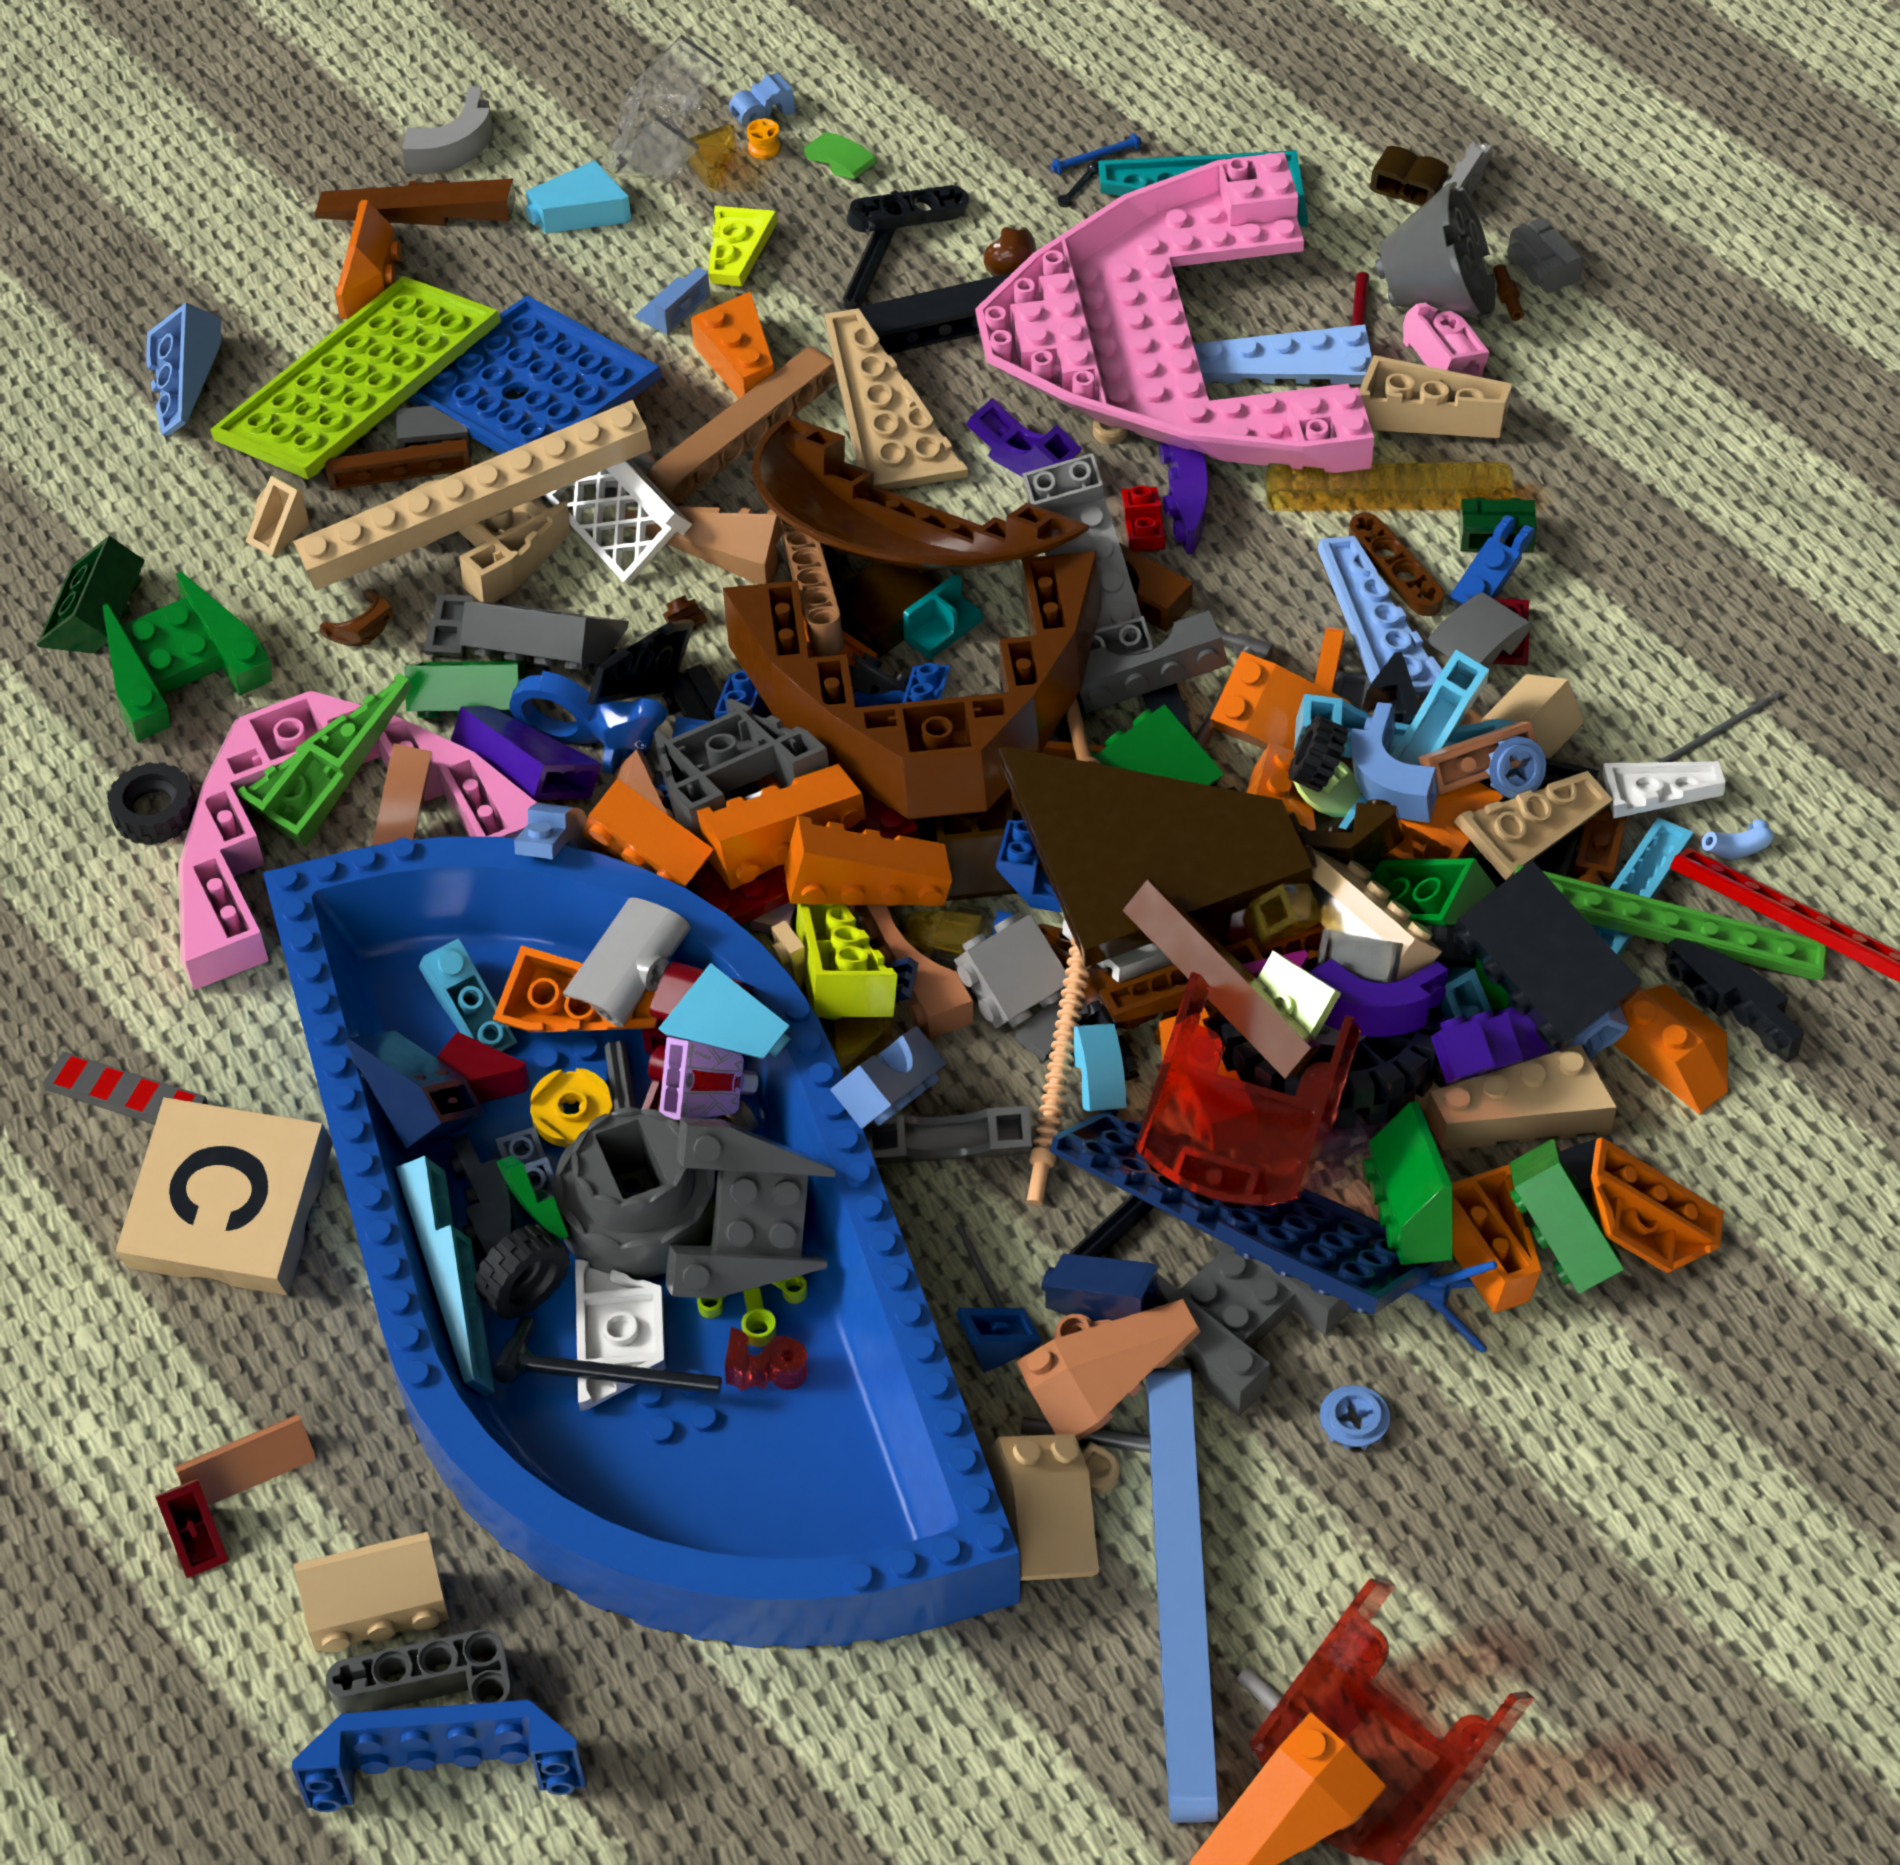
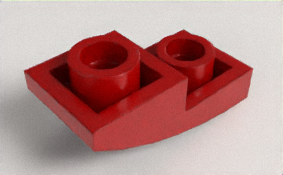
M1139 485L1129 489H1121L1128 548L1132 551L1165 549V533L1161 519V503L1157 487Z

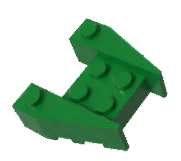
M182 572L176 573L180 600L120 626L109 605H103L119 711L136 742L171 727L168 707L162 695L213 672L223 669L239 696L273 681L270 659L254 632Z

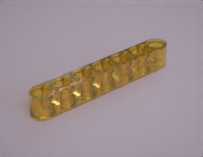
M1501 462L1372 463L1371 469L1341 473L1324 472V468L1303 466V469H1292L1288 464H1278L1270 467L1265 474L1267 506L1273 511H1281V509L1283 511H1317V508H1319V511H1353V508H1355V511L1389 510V508L1391 510H1425V507H1427V510H1460L1461 499L1482 497L1485 499L1508 500L1516 498L1513 469L1510 465Z

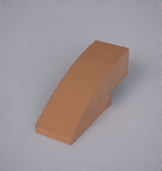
M393 743L372 846L394 842L399 838L415 840L433 760L432 751Z

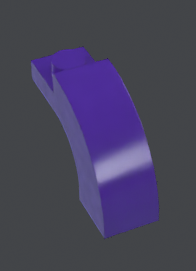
M993 398L974 413L966 424L991 448L988 457L1023 477L1022 473L1073 459L1082 450L1058 425L1054 426L1047 434H1039L1028 430Z

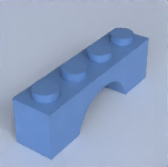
M916 1025L878 1056L873 1055L860 1064L830 1090L861 1129L873 1120L880 1126L938 1082L940 1078L936 1072L947 1063Z

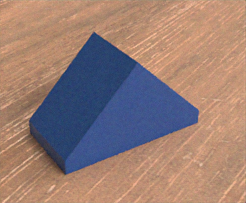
M959 1308L955 1313L964 1337L983 1373L1037 1348L1043 1342L1025 1308Z

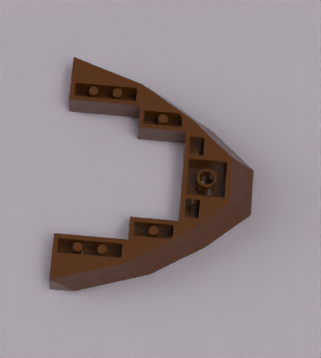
M1096 551L1022 559V595L1031 636L999 639L1000 676L1004 693L855 708L847 654L813 658L808 656L798 580L723 588L729 647L772 715L781 719L782 726L792 730L798 726L810 732L827 748L829 766L839 764L857 788L908 820L987 812L1005 793L1009 785L1001 768L999 748L1009 746L1039 753L1042 752L1081 690L1101 611Z

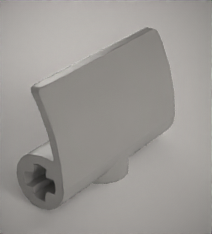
M629 898L568 984L563 995L590 1004L602 1018L615 1026L623 1027L644 997L643 992L645 989L648 991L657 990L662 974L669 965L667 959L672 957L690 931V924L683 917L668 908L647 900Z

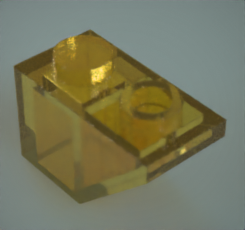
M1283 883L1251 901L1242 917V921L1249 938L1253 940L1258 948L1301 933L1323 921V918L1309 884Z

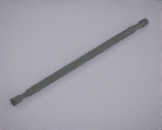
M1781 690L1774 692L1770 697L1762 699L1658 762H1672L1764 708L1771 701L1779 699L1783 696V692Z
M956 1224L955 1229L962 1237L963 1244L995 1308H1005L971 1240L968 1239L963 1224ZM1027 1352V1353H1024V1354L1021 1355L1020 1357L1022 1358V1357L1026 1356V1355L1028 1354V1352Z

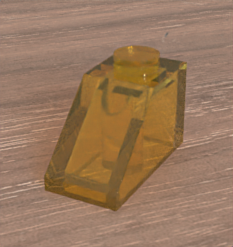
M840 1017L834 1020L837 1061L843 1077H846L873 1055L878 1056L885 1050L884 1039H892L891 1017Z

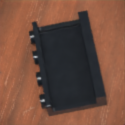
M1533 860L1460 916L1454 927L1456 934L1454 937L1459 947L1466 954L1470 955L1473 953L1482 963L1481 969L1487 979L1494 985L1500 984L1510 995L1508 1000L1515 1011L1521 1016L1527 1015L1537 1026L1535 1030L1539 1038L1548 1047L1554 1046L1560 1052L1568 1048L1573 1039L1620 1002L1624 1004L1632 998L1641 985V981Z

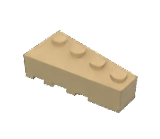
M1311 847L1317 863V868L1313 869L1312 878L1386 942L1380 971L1384 977L1387 964L1389 965L1387 979L1396 982L1411 976L1435 962L1442 951L1430 940L1433 934L1420 923L1411 921L1409 917L1412 913L1407 908L1394 900L1390 901L1388 898L1391 892L1378 882L1370 881L1368 877L1371 873L1365 867L1353 860L1346 864ZM1393 943L1391 958L1388 959L1390 945Z

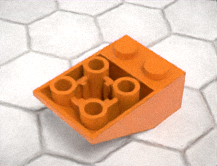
M1480 782L1438 795L1430 823L1400 818L1404 839L1379 860L1468 858L1475 845L1454 823V820L1461 813L1470 810L1475 812L1484 809L1488 804L1499 800L1501 802L1504 796H1501L1499 792Z

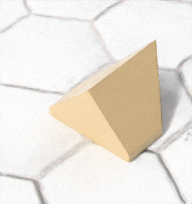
M270 476L267 486L257 498L254 520L245 542L272 557L285 548L310 525L302 491L275 476Z

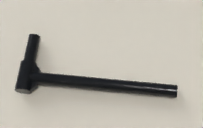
M523 1316L519 1319L511 1339L506 1341L493 1369L495 1379L505 1384L512 1383L517 1377L524 1375L526 1372L715 1394L720 1393L722 1385L721 1376L532 1355L531 1351L527 1348V1343L535 1328V1321L529 1316Z

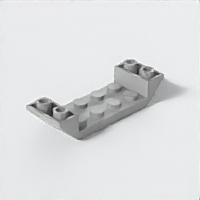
M1087 454L1022 473L1030 504L1089 525L1087 532L1074 540L1045 552V556L1096 551L1101 611L1091 650L1103 647L1111 653L1124 656L1139 655L1153 650L1144 616H1141L1105 499L1104 487L1094 454Z

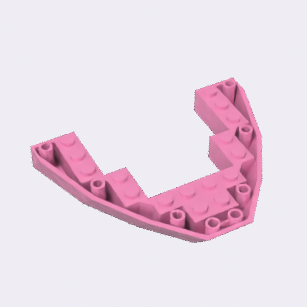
M308 691L239 717L233 722L200 788L178 864L180 960L194 991L269 961L261 932L234 880V877L265 865L257 835L244 812L245 809L250 807L239 799L235 793L242 786L248 788L265 776L264 770L271 765L277 767L296 753V747L342 714L348 716L362 705L315 691ZM395 715L362 763L364 764L381 757L388 770L393 743L432 751L433 760L424 794V802L444 795L467 837L516 838L528 824V808L537 803L474 751Z

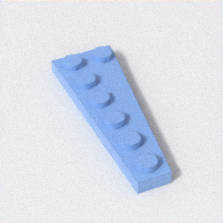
M1365 324L1193 343L1204 383H1240L1244 378H1254L1261 380L1262 383L1275 384V379H1296V384H1310V379H1331V384H1362L1372 360Z
M1346 536L1320 539L1317 550L1370 682H1373L1394 653L1402 652L1415 693L1420 695L1419 699L1425 700L1442 671L1441 667L1433 656L1428 657L1422 647V638L1417 631L1412 632L1405 621L1407 615L1401 606L1396 607L1389 597L1390 589L1377 574V569L1356 537Z

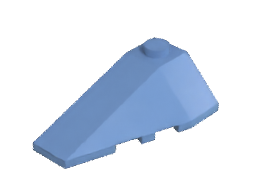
M184 303L147 332L146 364L148 370H155L157 379L154 378L151 382L152 391H160L161 395L156 404V411L161 435L170 436L188 422L222 342L221 317L189 303Z

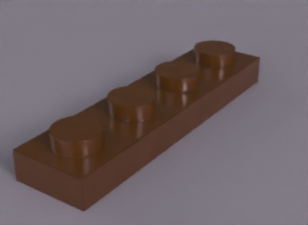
M466 439L446 440L441 443L421 446L411 445L407 448L387 451L377 450L372 453L353 456L343 455L329 459L325 463L331 491L460 472L471 467Z

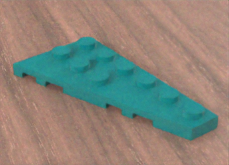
M1297 150L1098 161L1101 193L1122 196L1217 160L1284 152L1298 194L1297 220L1299 226L1307 227L1308 223Z

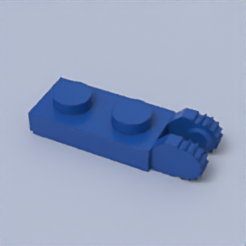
M1505 515L1495 528L1492 538H1488L1449 595L1450 600L1461 606L1481 592L1491 598H1496L1521 562V555L1532 540L1535 529L1525 525L1515 537L1510 548L1503 543L1513 530L1515 519Z

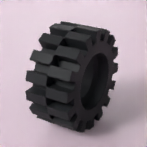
M1319 715L1313 718L1311 724L1305 729L1304 736H1301L1299 746L1295 749V757L1291 760L1288 778L1316 792H1321L1323 787H1326L1329 777L1332 778L1334 775L1335 767H1338L1340 763L1339 758L1344 753V745L1348 740L1347 735L1349 732L1347 728Z

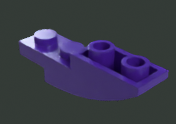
M1161 443L1159 444L1162 465L1168 464L1169 466L1168 495L1163 497L1165 514L1167 517H1173L1174 519L1173 534L1175 541L1183 543L1187 555L1193 554L1200 542L1206 520L1208 476L1205 459L1202 452Z

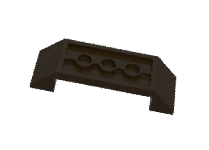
M1009 788L987 812L934 817L937 843L945 844L952 876V883L946 901L1018 894L996 869V861L1007 820L1014 821Z
M1380 799L1369 800L1367 803H1356L1353 833H1348L1347 830L1339 827H1327L1324 831L1308 830L1307 827L1300 825L1301 834L1298 835L1303 846L1309 845L1346 864L1353 860L1366 869L1371 867L1404 839V831L1397 806Z

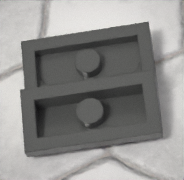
M1481 592L1454 610L1434 630L1426 642L1449 659L1455 650H1458L1486 668H1489L1501 651L1511 656L1533 625Z

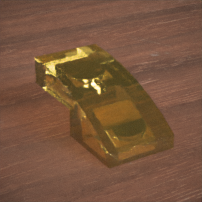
M949 911L907 914L900 933L919 953L934 956L937 948L963 954L965 950L962 945L980 934L983 926L982 916Z

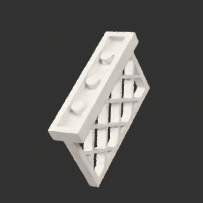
M631 459L600 471L595 476H588L544 495L555 506L561 502L558 498L568 487L575 486L574 502L568 503L570 525L626 584L634 581L676 532L684 535L693 525ZM618 481L617 497L605 498L606 482ZM597 483L595 499L583 501L584 485ZM637 502V518L625 520L626 503ZM616 505L615 521L603 522L604 506ZM595 507L594 524L582 525V509ZM657 523L662 530L652 541H645L646 525ZM637 526L636 542L623 544L624 527ZM615 529L614 545L602 546V530ZM635 550L634 562L625 571L621 567L622 552Z

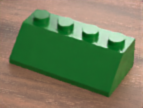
M1409 1102L1369 1142V1159H1363L1362 1161L1365 1184H1370L1372 1204L1378 1205L1379 1222L1381 1227H1386L1388 1248L1396 1250L1401 1265L1452 1260V1183L1419 1102Z

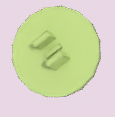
M1340 761L1338 767H1335L1334 775L1332 778L1329 777L1326 787H1323L1321 792H1316L1294 782L1298 793L1307 804L1318 812L1331 817H1345L1351 807L1361 797V791L1356 783L1355 775L1342 761Z

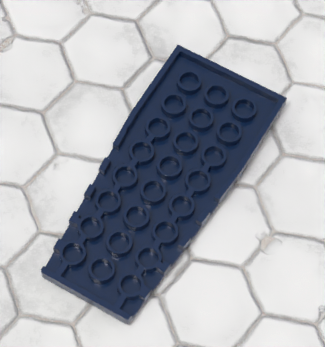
M1117 1109L1105 1110L1054 1135L1052 1140L1051 1153L1234 1247V1252L1237 1255L1246 1259H1257L1272 1266V1270L1278 1275L1290 1278L1295 1277L1309 1284L1310 1288L1316 1293L1327 1296L1333 1295L1347 1302L1351 1309L1359 1313L1376 1314L1441 1270L1445 1261L1401 1265L1396 1250L1388 1248L1386 1227H1381L1379 1221L1290 1182H1286L1283 1189L1265 1183L1268 1173L1250 1166L1247 1172L1227 1167L1229 1156L1224 1154L1213 1158L1212 1155L1189 1151L1191 1140L1179 1135L1176 1138L1159 1137L1153 1134L1155 1125L1143 1120L1140 1122L1122 1120L1117 1117L1119 1111Z

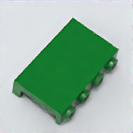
M1165 704L1154 712L1150 708L1142 712L1132 722L1134 727L1126 733L1122 729L1115 732L1105 741L1104 745L1106 748L1096 754L1093 750L1091 751L1092 757L1098 759L1102 765L1209 786H1216L1224 775L1221 769Z

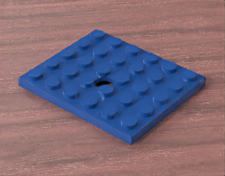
M527 295L500 313L501 322L407 400L418 407L433 406L468 428L470 437L499 454H503L628 402L646 391L663 377L660 366ZM529 389L523 397L518 399H506L504 397L510 390L522 393Z

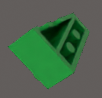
M1553 1138L1509 1162L1515 1188L1510 1191V1195L1521 1214L1529 1211L1536 1225L1532 1226L1531 1229L1542 1249L1550 1247L1558 1259L1552 1262L1563 1284L1566 1285L1571 1282L1577 1293L1580 1294L1621 1272L1624 1268L1621 1257L1612 1240L1605 1237L1594 1210L1591 1209L1578 1186L1580 1184L1574 1173L1570 1174L1559 1154L1560 1148Z

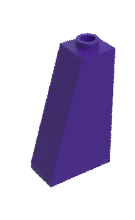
M491 706L460 707L451 741L474 751L533 800L585 799L592 797L601 767L600 762Z

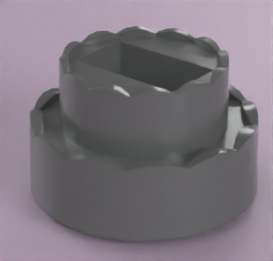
M620 1108L612 1113L596 1117L561 1155L554 1178V1194L569 1236L563 1240L578 1260L582 1259L589 1262L590 1268L608 1274L615 1270L627 1274L631 1279L655 1277L667 1272L669 1244L706 1246L711 1240L717 1188L715 1170L683 1168L676 1160L680 1124L678 1121L666 1117L663 1113L654 1109ZM637 1188L634 1192H626L629 1189Z

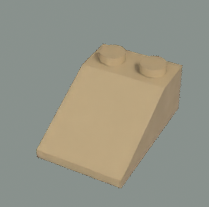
M1075 1434L998 1437L984 1458L1020 1553V1581L1091 1577L1097 1575L1099 1564L1089 1470Z

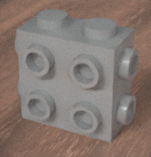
M1014 914L994 926L997 933L988 939L984 937L983 933L977 935L962 945L965 952L954 960L958 966L957 972L961 981L967 987H970L977 997L981 1014L986 1020L992 1022L996 1029L1006 1022H1009L1013 1028L1033 1016L1029 1010L1031 1007L1040 1003L1045 1008L1047 1005L1063 998L1061 996V989L1065 987L1063 980L1068 978L1065 975V969L1031 914L1020 920H1017Z

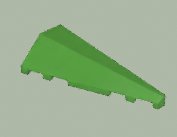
M397 674L394 677L395 682L377 695L372 693L363 699L364 704L348 716L344 714L339 716L296 747L294 755L277 767L271 765L264 770L265 776L248 788L242 786L235 794L276 830L306 847L412 689L413 685L410 680L401 674Z

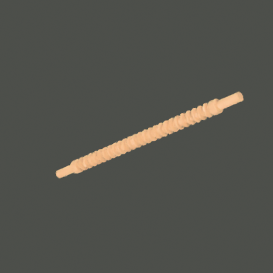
M1073 937L1070 940L1073 947L1069 949V954L1072 957L1067 959L1069 968L1065 970V975L1068 978L1063 980V985L1066 988L1061 991V996L1064 999L1059 1001V1006L1062 1009L1057 1012L1060 1020L1055 1022V1027L1058 1030L1053 1033L1056 1041L1051 1043V1048L1054 1051L1049 1054V1058L1053 1062L1047 1065L1050 1073L1045 1075V1079L1049 1083L1043 1086V1090L1047 1094L1041 1097L1044 1105L1039 1107V1111L1043 1115L1037 1118V1122L1041 1126L1035 1129V1133L1039 1137L1033 1140V1144L1036 1147L1031 1150L1029 1159L1033 1165L1026 1201L1029 1205H1043L1049 1168H1053L1055 1165L1056 1155L1050 1152L1054 1135L1060 1133L1056 1128L1062 1126V1121L1058 1117L1064 1115V1110L1061 1106L1066 1104V1099L1062 1096L1068 1093V1089L1064 1085L1070 1083V1078L1067 1074L1072 1072V1067L1068 1064L1074 1061V1057L1071 1055V1053H1074V1026H1080L1077 1022L1082 1019V1015L1078 1011L1084 1008L1081 1001L1085 999L1086 995L1083 990L1088 987L1084 980L1089 978L1087 969L1091 966L1085 967Z

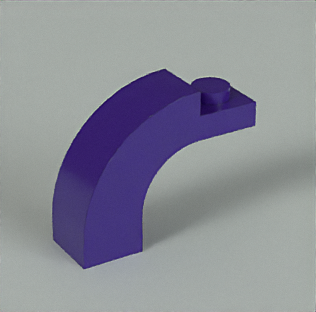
M1330 959L1309 971V973L1341 992L1324 1023L1325 1025L1354 1035L1390 1037L1410 1033L1426 1025L1429 1008L1436 1007L1446 994L1445 986L1448 969L1438 961H1435L1403 980L1391 983H1378L1361 979L1350 973L1335 960Z

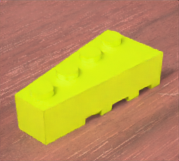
M797 904L795 934L805 947L804 979L810 1005L817 1017L828 1020H835L840 1017H894L898 975L893 968L885 967V957L879 950L871 948L869 945L870 937L865 930H859L855 926L856 918L845 904Z

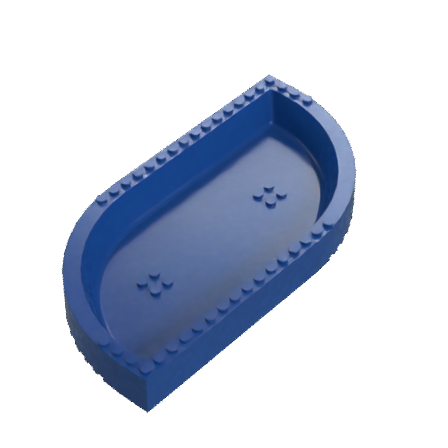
M435 837L416 840L399 838L394 842L340 852L263 872L381 1331L409 1421L426 1455L445 1485L451 1489L462 1504L463 1509L482 1528L484 1527L499 1542L503 1549L507 1552L511 1551L543 1579L552 1584L557 1583L575 1593L584 1602L606 1612L611 1610L633 1619L634 1623L644 1627L690 1635L692 1639L704 1641V1639L730 1642V1645L752 1648L790 1646V1649H806V1646L833 1644L834 1647L852 1645V1642L877 1639V1642L938 1628L1020 1603V1553L863 1128L861 1129L830 1090L844 1078L837 1058L816 1013L793 978L757 939L726 913L693 892L644 868L597 852L563 846L553 859L515 855V838ZM631 897L647 900L676 912L691 926L690 931L672 957L667 959L669 964L677 961L704 970L710 963L728 977L753 986L751 995L790 1025L785 1034L791 1039L776 1058L770 1053L765 1060L742 1055L744 1058L743 1070H753L756 1072L758 1087L753 1095H740V1099L746 1103L759 1123V1127L753 1130L752 1133L759 1134L786 1147L823 1160L836 1170L835 1177L808 1176L802 1251L819 1252L827 1261V1268L801 1275L806 1279L808 1294L806 1299L800 1303L793 1304L787 1302L783 1298L782 1290L773 1284L760 1286L764 1309L769 1310L774 1315L777 1329L774 1340L764 1347L750 1345L743 1338L741 1321L744 1314L747 1313L743 1291L727 1295L723 1300L724 1309L722 1314L716 1318L707 1319L701 1316L698 1311L697 1298L674 1297L665 1287L666 1274L650 1278L633 1279L645 1280L662 1287L666 1369L664 1370L721 1376V1391L719 1394L636 1384L587 1411H580L577 1377L526 1372L508 1384L501 1383L495 1379L493 1369L506 1341L511 1339L520 1318L515 1317L508 1320L506 1317L504 1319L499 1317L480 1297L495 1391L493 1394L484 1396L466 1385L463 1381L395 1167L426 1156L445 1170L453 1226L463 1233L462 1227L468 1225L465 1207H468V1203L463 1189L468 1186L464 1178L457 1181L448 1160V1157L454 1155L451 1138L467 1133L481 1164L495 1158L501 1160L495 1139L534 1127L530 1114L532 1091L543 1077L556 1070L562 1069L563 1073L569 1071L576 1072V1068L592 1071L605 1081L611 1096L605 1045L619 1040L625 1042L627 1046L635 1107L642 1109L652 1083L648 1075V1064L651 1055L645 1052L642 1029L530 1033L509 1026L518 1043L502 1052L525 1062L530 1084L528 1090L524 1093L480 1103L485 1113L451 1138L408 1149L394 1135L390 1120L382 1106L374 1100L372 1089L363 1073L354 1065L345 1041L350 1038L395 1030L436 1058L459 1030L437 1001L419 969L424 955L459 938L498 1006L521 945L584 963L627 900ZM576 1101L571 1105L565 1102L562 1105L564 1113L575 1114L579 1112V1105L581 1103ZM538 1134L543 1151L549 1160L555 1177L558 1162L566 1149L547 1142ZM715 1170L716 1178H717V1177H718V1171ZM507 1185L515 1230L524 1228L525 1225L532 1224L536 1226V1224H539L525 1209H520L515 1196ZM637 1188L629 1189L626 1192H634ZM552 1234L569 1251L570 1265L567 1267L565 1278L562 1279L560 1286L550 1295V1298L540 1304L534 1311L525 1314V1316H529L535 1321V1328L527 1343V1348L531 1351L532 1355L577 1360L575 1260L578 1259L572 1254L563 1239L560 1240ZM712 1238L706 1246H709L711 1244ZM476 1248L473 1249L476 1272H478L479 1265L477 1259L482 1256L479 1249ZM796 1285L788 1288L791 1292H797L801 1289L800 1286ZM707 1301L704 1303V1306L713 1307L717 1302ZM757 1329L753 1333L760 1334L766 1332V1330Z

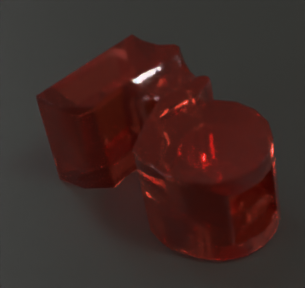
M731 1327L725 1360L726 1384L736 1386L740 1391H743L749 1387L756 1386L765 1389L769 1381H772L778 1388L785 1390L795 1389L801 1386L807 1377V1351L804 1345L795 1339L788 1338V1336H774L762 1353L758 1356H753L749 1353V1337L742 1330Z

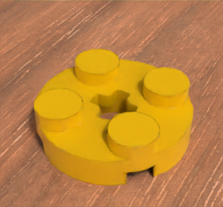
M576 1068V1072L569 1071L563 1073L562 1069L553 1071L537 1083L531 1094L530 1114L537 1133L547 1142L564 1147L565 1149L577 1139L579 1134L596 1117L614 1112L607 1084L601 1077L587 1069ZM576 1101L581 1103L579 1105V1112L575 1114L564 1113L562 1105L565 1102L571 1105Z

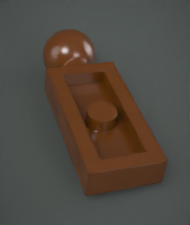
M1602 810L1585 823L1573 875L1580 876L1577 880L1605 886L1604 882L1612 883L1627 816L1613 819L1611 811Z

